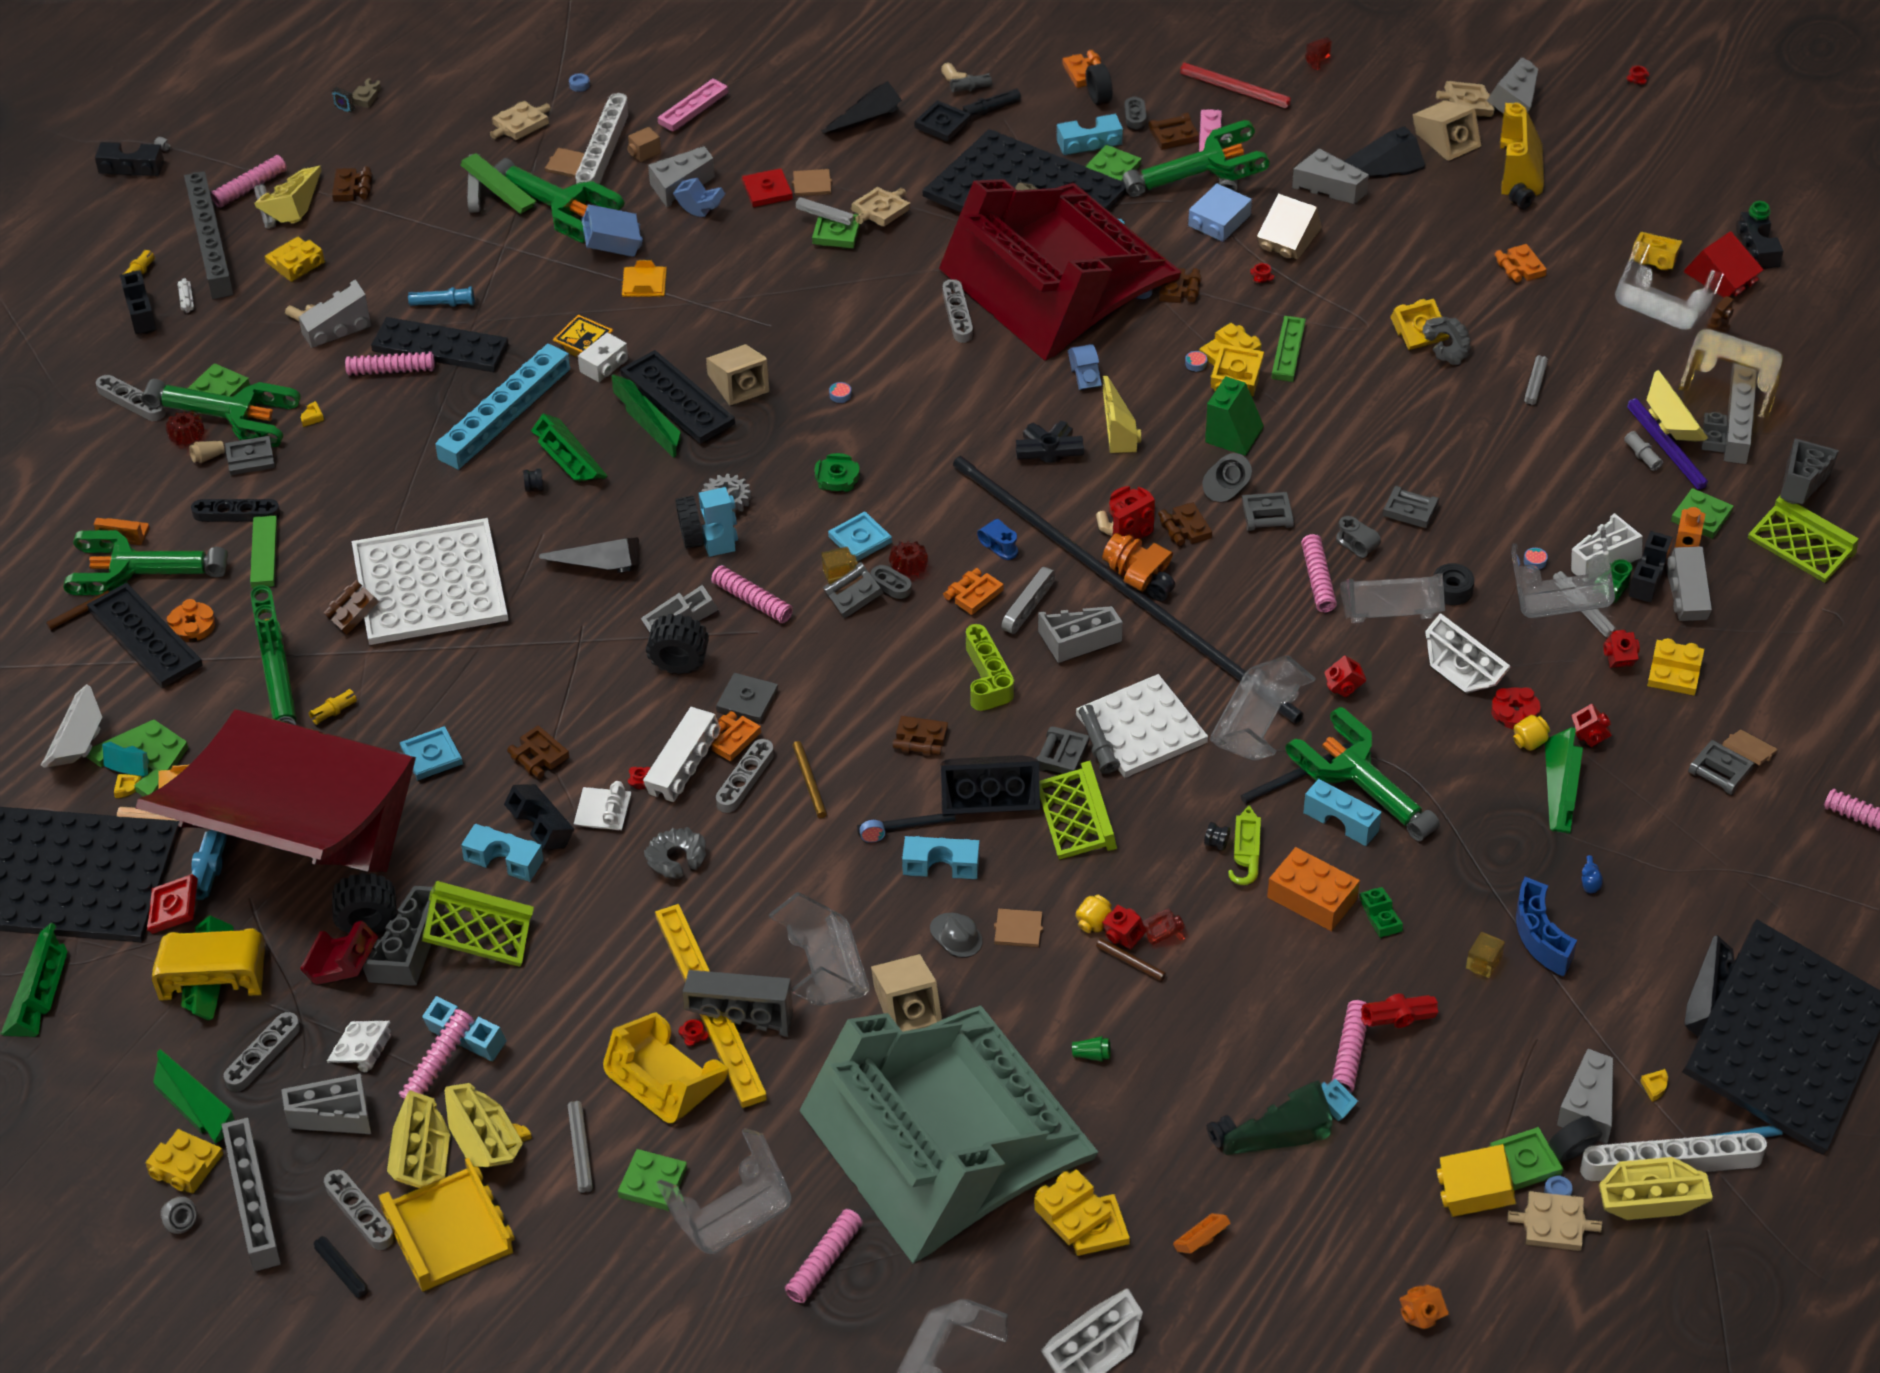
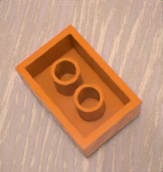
M1295 847L1269 878L1267 898L1332 932L1357 901L1360 880Z

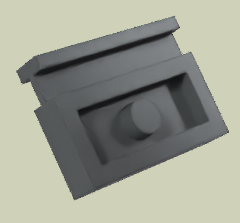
M270 436L225 443L230 475L275 468Z

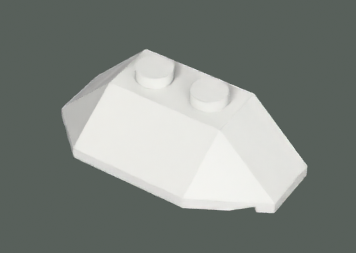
M1441 613L1425 631L1430 666L1465 693L1496 686L1511 668L1509 664Z
M86 684L75 694L41 763V766L44 768L74 763L81 756L86 757L92 748L90 742L98 735L101 729L98 725L102 715L89 685Z
M1125 1289L1096 1305L1051 1338L1041 1352L1055 1373H1105L1133 1352L1139 1320H1141L1143 1312L1129 1290Z

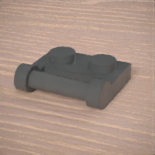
M1395 486L1383 509V516L1427 528L1434 511L1438 507L1439 498L1434 496L1431 498Z
M1287 492L1242 495V506L1247 531H1254L1255 528L1293 527V515ZM1284 515V517L1254 519V517Z
M862 562L855 565V569L831 585L827 584L822 587L844 618H847L883 594L880 586ZM860 576L863 577L862 579H860L859 581H857L856 583H854L853 585H851L850 587L836 595L835 592H837L838 590H840Z
M1050 727L1046 733L1047 739L1040 755L1035 758L1039 761V771L1047 769L1065 774L1077 770L1089 744L1090 736L1058 727ZM1061 740L1054 759L1049 758L1055 742Z
M1711 740L1691 763L1688 772L1694 776L1698 774L1724 788L1726 793L1733 795L1739 784L1753 769L1754 762ZM1706 764L1709 767L1730 777L1731 779L1728 780L1716 774L1715 772L1703 767V765Z

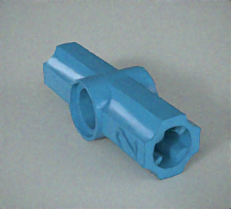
M211 829L205 832L199 852H195L191 864L192 874L198 878L196 900H204V898L209 897L214 878L221 873L222 853L227 841L225 833Z

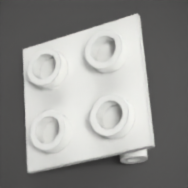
M615 781L611 784L610 790L583 787L574 826L622 830L631 792L625 791L623 783L620 781Z
M390 1021L350 1022L327 1062H357L360 1071L367 1072L371 1070L376 1058L380 1056V1052L383 1051L385 1044L391 1037V1030L388 1028Z

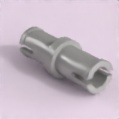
M1631 431L1625 436L1624 441L1635 451L1636 457L1642 459L1652 471L1662 466L1663 461L1652 450V446L1649 443H1645L1635 431Z

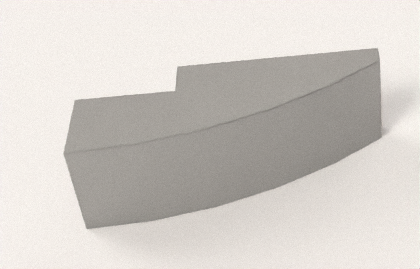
M701 585L684 597L678 593L643 616L641 620L650 632L653 622L659 619L660 616L683 614L685 617L690 616L693 620L699 621L719 609L706 589Z

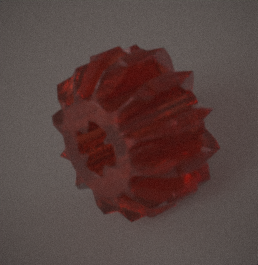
M184 410L183 413L179 414L176 412L175 416L169 417V421L166 423V432L170 441L174 442L176 446L184 444L186 447L187 444L191 443L194 445L195 441L202 440L205 428L200 415H196L194 411L187 413Z
M908 540L906 543L899 541L897 546H892L889 555V563L892 569L902 575H907L908 578L910 575L918 576L920 572H925L928 555L924 545H919L918 541L910 543Z

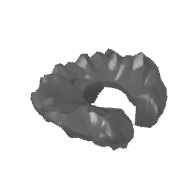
M1444 316L1426 320L1422 330L1425 339L1433 341L1440 333H1446L1452 338L1451 346L1444 347L1442 341L1434 346L1433 352L1436 354V358L1448 361L1452 365L1461 364V360L1467 358L1472 348L1470 346L1472 339H1470L1471 336L1465 325L1461 324L1456 318Z
M688 827L685 829L679 828L678 830L672 828L669 832H660L657 837H653L652 841L650 840L649 846L644 850V856L648 861L647 864L656 873L663 874L665 878L681 879L684 871L680 863L671 861L667 856L681 848L687 854L688 867L697 870L706 855V842L700 833H693Z

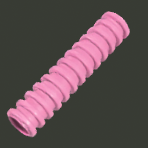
M276 155L263 162V164L258 165V167H254L253 170H249L248 173L245 172L242 176H238L237 179H233L232 182L229 181L227 185L224 184L222 187L213 190L211 198L214 204L222 208L229 201L232 202L234 199L253 190L256 185L259 186L271 180V178H275L276 175L286 171V163L279 155Z
M422 352L421 355L419 353H415V355H412V353H408V355L402 353L401 356L398 354H394V356L382 354L381 357H378V355H374V357L367 355V358L364 356H360V358L357 356L353 358L347 356L345 360L348 376H351L352 373L355 375H359V373L362 375L368 373L370 375L372 372H375V374H379V372L386 374V371L389 373H393V371L399 373V371L406 373V370H409V372H413V370L420 372L422 369L425 372L427 369L433 371L435 368L434 354L432 352L428 354Z
M1311 534L1302 539L1301 545L1317 610L1324 613L1330 612L1335 609L1337 602L1322 539L1318 535Z
M723 565L718 566L714 570L711 578L713 584L718 585V587L723 588L730 594H734L735 597L740 598V600L745 601L752 607H756L757 610H761L780 623H785L791 617L792 605L775 597V595L770 594L763 588H759L758 585L753 584V582L748 581L741 575H737L736 572H732Z
M1832 789L1829 792L1824 804L1825 809L1831 808L1834 813L1838 811L1841 816L1845 814L1849 819L1853 817L1854 821L1860 820L1861 824L1865 825L1867 823L1870 828L1874 826L1877 831H1880V807L1874 808L1873 804L1866 805V801L1859 802L1858 798L1852 799L1851 795L1845 796L1844 792L1837 793L1836 789Z
M1353 1000L1347 1006L1337 1061L1332 1081L1337 1079L1350 1093L1355 1088L1354 1084L1356 1083L1365 1032L1367 1030V1025H1364L1361 1020V1008L1366 1002L1361 1000Z
M460 1009L454 1010L455 1015L450 1016V1022L444 1025L446 1027L445 1030L442 1029L440 1031L441 1036L435 1038L437 1042L431 1044L432 1049L427 1050V1056L421 1059L423 1061L422 1064L419 1063L417 1065L418 1070L413 1071L412 1074L414 1076L409 1077V1083L403 1086L404 1091L398 1093L401 1099L405 1100L409 1090L422 1095L424 1092L427 1093L429 1091L428 1086L433 1085L432 1080L437 1079V1073L443 1070L442 1065L447 1064L446 1059H450L452 1057L451 1052L456 1051L455 1046L460 1045V1038L466 1036L464 1032H468L470 1030L469 1025L474 1024L475 1021L469 1014Z
M848 1209L842 1211L841 1215L836 1219L837 1222L833 1223L832 1228L823 1236V1240L818 1243V1246L808 1256L809 1259L805 1260L804 1265L799 1268V1271L790 1280V1284L786 1285L785 1291L792 1300L799 1303H804L812 1290L816 1288V1284L821 1281L826 1271L830 1269V1265H833L835 1259L840 1256L844 1247L849 1244L854 1234L857 1233L858 1228L863 1225L862 1219L856 1212Z

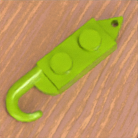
M1250 806L1240 816H1236L1234 860L1241 866L1249 867L1248 875L1244 878L1236 877L1233 870L1228 871L1231 881L1238 885H1249L1258 876L1261 817H1257Z

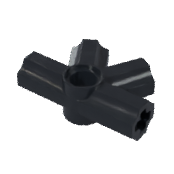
M1064 421L1055 424L1049 433L1033 422L1027 425V428L1023 431L1024 439L1016 440L1017 460L1040 458L1044 462L1052 463L1060 457L1083 456V436H1072L1073 428Z

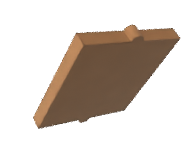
M558 148L554 155L550 157L545 171L576 178V173L585 153Z
M829 169L793 171L794 181H792V186L795 189V196L831 194L830 184H832V179H830Z
M1741 729L1735 734H1730L1729 738L1723 742V746L1758 765H1761L1766 760L1770 761L1771 757L1778 750Z
M998 909L997 923L994 924V929L996 930L995 944L1039 947L1040 933L1043 932V927L1041 926L1042 912Z

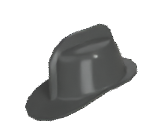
M1237 453L1227 454L1208 470L1203 478L1202 485L1206 496L1213 501L1223 502L1236 495L1251 478L1252 468L1250 462L1246 457Z
M953 912L943 913L934 918L930 924L932 936L954 956H973L982 946V936L974 921L968 916Z

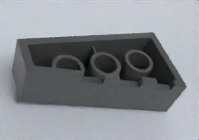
M1795 438L1787 460L1780 498L1791 504H1803L1832 474L1839 450Z
M414 886L398 908L396 918L393 921H389L385 927V934L381 940H376L372 953L367 957L362 967L368 982L417 985L431 947V943L422 941L430 903V891L433 887ZM436 903L435 909L441 917L445 905ZM438 924L431 927L430 935L435 936Z
M698 970L688 971L683 989L684 1009L686 1011L713 1018H718L720 1015L725 1016L732 1023L741 1025V1022L744 1021L757 1025L756 1029L767 1031V1028L780 1031L779 1035L788 1037L793 1018L791 978Z

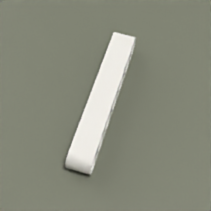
M615 93L609 97L576 173V183L593 181L600 184L628 117L626 95Z
M1741 1133L1590 1146L1583 1153L1580 1172L1589 1181H1602L1620 1161L1674 1157L1702 1172L1755 1168L1763 1160L1767 1143L1760 1134Z

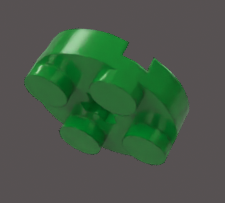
M833 453L827 455V459L817 461L814 469L815 480L821 490H843L849 492L859 480V464L857 461L856 463L852 461V457L847 454Z

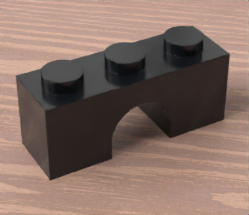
M100 142L95 155V161L99 174L159 176L164 163L161 144H140L137 151L126 154L122 151L121 143Z
M1741 212L1740 219L1736 223V230L1742 237V245L1746 247L1747 251L1763 269L1780 267L1784 251L1778 237L1769 238L1772 224L1769 217L1763 220H1756L1749 215V212Z
M141 270L119 275L135 334L156 330Z
M1650 531L1644 546L1641 562L1638 561L1632 577L1629 597L1652 602L1670 555L1672 536Z
M536 784L513 785L504 802L506 808L516 819H526L535 823L530 835L541 845L542 849H565L575 828Z

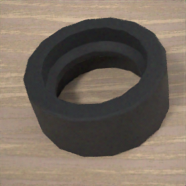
M1100 63L1088 66L1085 75L1091 100L1095 104L1111 101L1113 86L1106 65Z
M1584 1116L1559 1130L1550 1139L1548 1145L1559 1161L1566 1162L1583 1154L1588 1147L1595 1145L1602 1137V1132L1590 1116Z

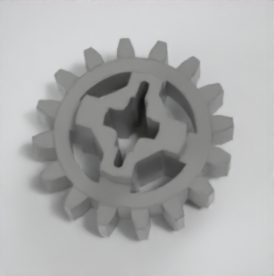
M726 474L723 478L717 475V480L710 478V484H704L702 492L726 487L728 495H733L735 501V509H732L734 513L737 509L743 511V506L749 505V500H751L750 485L745 483L744 478L738 480V475H735L733 478H730L729 474Z

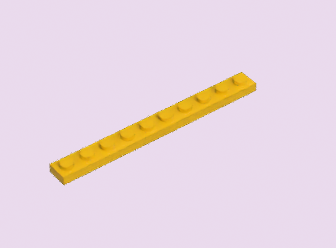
M676 904L655 911L657 922L684 981L686 982L689 970L710 972L680 905ZM700 1014L721 1063L729 1068L727 1076L741 1107L745 1108L767 1100L766 1092L734 1023L725 1016L720 1015L718 1018H713Z

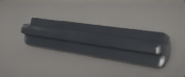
M325 1236L316 1239L313 1243L315 1250L357 1298L366 1295L369 1291L368 1285Z

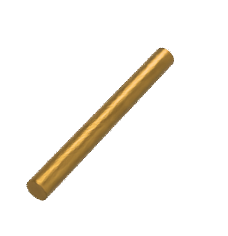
M796 741L792 746L818 818H824L827 813L803 745L800 741Z

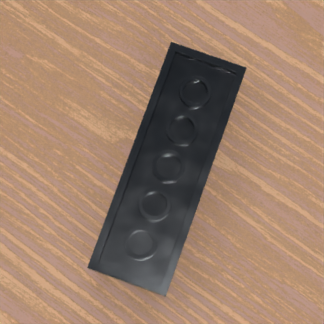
M386 317L371 344V348L374 352L391 355L398 354L399 356L402 353H405V355H408V353H412V355L419 353L421 355L422 352L426 354L432 352L434 354V362L495 372L509 343L508 337Z
M656 350L620 369L623 378L631 380L645 397L700 444L736 424L735 417Z
M128 583L87 604L88 611L162 688L203 666L202 659Z

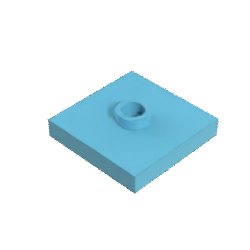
M866 512L828 531L829 538L854 562L892 543V536Z
M445 726L400 742V747L404 754L416 757L413 773L417 781L463 764L462 758Z

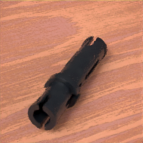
M1015 88L990 98H980L975 103L964 105L962 111L971 114V117L977 114L984 115L990 110L1020 101L1021 94Z

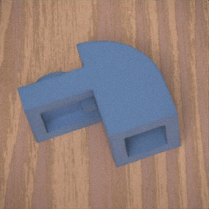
M693 178L682 181L673 194L687 212L698 217H705L710 209L720 205V200L724 197L725 192L721 187L706 191L699 179Z
M1091 344L1070 348L1068 355L1071 370L1076 372L1079 390L1100 387L1102 384L1098 369L1099 360L1095 347Z

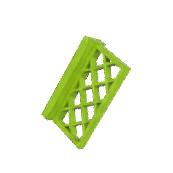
M1780 496L1776 499L1775 506L1748 534L1749 540L1824 583L1829 580L1848 557L1852 558L1857 553L1859 538L1799 504L1786 502ZM1776 515L1782 518L1785 523L1772 524L1771 519ZM1790 528H1799L1804 531V534L1791 535ZM1786 529L1788 536L1775 537L1774 530ZM1761 531H1770L1771 537L1761 538L1757 534ZM1809 539H1818L1823 542V545L1811 546ZM1806 540L1807 547L1794 548L1793 541ZM1789 542L1791 549H1781L1777 547V543ZM1829 550H1838L1843 554L1839 557H1830ZM1825 551L1826 558L1814 559L1812 552ZM1809 553L1810 560L1801 561L1796 557V554ZM1828 564L1829 569L1824 574L1817 570L1815 565Z
M1090 761L1081 763L1082 769L1039 781L1040 800L1059 860L1102 847H1107V851L1117 849L1114 833ZM1080 778L1081 782L1076 788L1067 785L1069 781ZM1057 787L1053 795L1043 792V788ZM1063 790L1072 793L1067 801L1058 798ZM1077 796L1086 799L1082 807L1073 804ZM1053 803L1063 806L1059 813L1049 810ZM1068 809L1077 811L1073 819L1064 816ZM1083 814L1092 817L1088 825L1078 822ZM1059 821L1069 824L1064 832L1055 829ZM1074 827L1083 830L1079 838L1070 835ZM1088 833L1099 837V840L1087 842L1084 839ZM1065 839L1074 842L1071 848L1061 850L1060 846Z
M436 881L430 891V903L422 941L520 967L523 960L529 921L534 907ZM436 903L445 905L450 912L440 917L435 909ZM462 910L469 911L474 919L465 923L458 913ZM451 916L455 918L460 926L453 931H450L444 920ZM492 917L496 920L498 926L489 930L482 919ZM478 923L484 933L475 938L468 927ZM511 923L522 925L521 933L513 936L507 925ZM439 924L445 935L442 937L430 935L431 927ZM500 929L503 930L509 939L501 944L493 935V933ZM462 930L470 940L465 944L459 943L454 937L455 934ZM488 937L494 948L491 950L483 949L478 941ZM512 943L517 950V957L507 955L503 947Z

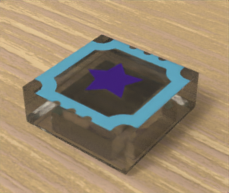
M335 87L332 90L335 107L351 113L355 110L352 93Z

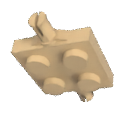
M1447 81L1444 87L1445 91L1438 90L1436 93L1437 99H1445L1449 102L1474 107L1477 116L1492 117L1494 112L1493 106L1487 102L1490 94L1486 91L1484 85Z
M526 101L517 103L515 106L492 117L493 125L498 127V129L491 131L490 136L494 140L502 135L511 136L518 140L549 124L548 116L544 113L551 111V108L547 103L538 108L531 106Z
M877 187L853 202L851 211L859 214L855 218L859 224L870 219L878 225L886 226L909 211L910 203L901 198L906 195V191L902 188L895 192H888Z
M1529 1191L1525 1213L1508 1211L1507 1222L1524 1224L1526 1245L1581 1251L1584 1231L1601 1233L1602 1221L1585 1220L1583 1212L1584 1197Z

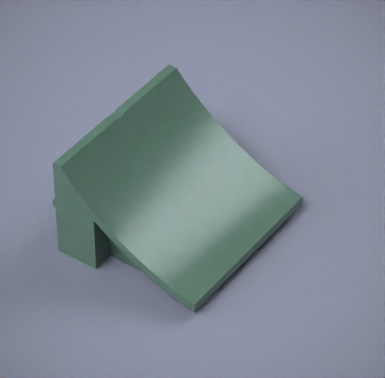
M981 1005L952 1015L926 1028L902 1031L888 1013L848 1019L799 1110L850 1180L858 1187L859 1192L912 1263L933 1253L955 1235L1007 1201L1064 1171L1094 1160L1098 1154L1096 1148Z

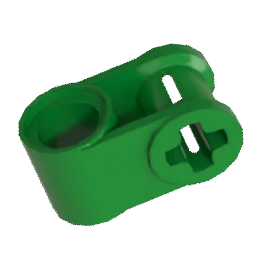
M1624 559L1612 562L1604 574L1597 579L1593 593L1596 595L1600 593L1610 598L1612 603H1616L1630 584L1631 563Z

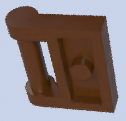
M1183 113L1181 116L1160 121L1151 120L1148 123L1149 130L1161 150L1199 142L1200 135L1191 122L1189 113Z

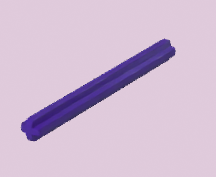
M1637 398L1629 400L1628 409L1698 490L1706 488L1708 480L1673 439L1664 433L1659 423Z

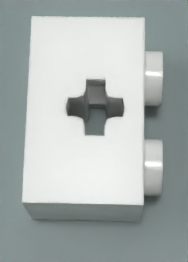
M606 333L578 355L580 372L597 382L602 381L628 360L627 343Z

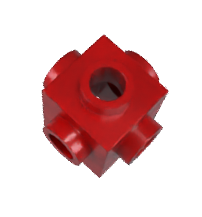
M1617 630L1612 632L1603 644L1604 655L1608 656L1610 668L1633 666L1638 661L1640 645L1638 639H1635L1634 632L1626 633V630Z
M1346 655L1324 672L1328 681V688L1333 693H1338L1345 698L1367 681L1360 663Z
M1593 704L1571 715L1577 737L1580 741L1585 740L1590 747L1612 736L1609 729L1611 722L1604 712L1600 713Z
M1117 905L1112 912L1108 913L1102 922L1106 931V937L1112 943H1120L1129 949H1132L1146 933L1141 917L1130 908L1125 909L1120 905Z

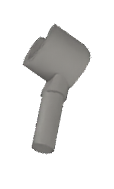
M163 137L155 139L154 144H161L163 151L170 149V144L166 143L168 139Z

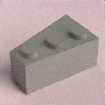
M1522 57L1497 84L1487 102L1502 113H1504L1505 103H1520L1528 112L1531 108L1538 68Z
M705 146L648 165L650 185L666 207L672 205L671 201L676 199L673 193L682 181L698 178L703 185L715 177L713 157Z
M1318 149L1294 168L1292 188L1299 189V187L1311 189V193L1317 194L1322 192L1330 194L1329 198L1355 204L1367 194L1369 175Z
M356 279L350 282L351 286L341 293L339 291L333 294L334 297L326 303L322 304L320 302L299 316L301 332L311 348L371 327L366 295Z
M1703 547L1674 548L1672 555L1668 557V564L1666 566L1674 599V611L1677 613L1679 621L1707 620L1712 608Z
M1112 606L1085 608L1083 612L1068 613V610H1061V614L1046 615V612H1038V632L1058 663L1122 641L1123 622Z
M1587 1049L1561 1105L1558 1126L1565 1127L1576 1119L1590 1116L1602 1132L1599 1142L1608 1144L1612 1126V1057Z
M361 1074L281 1089L289 1129L371 1134Z

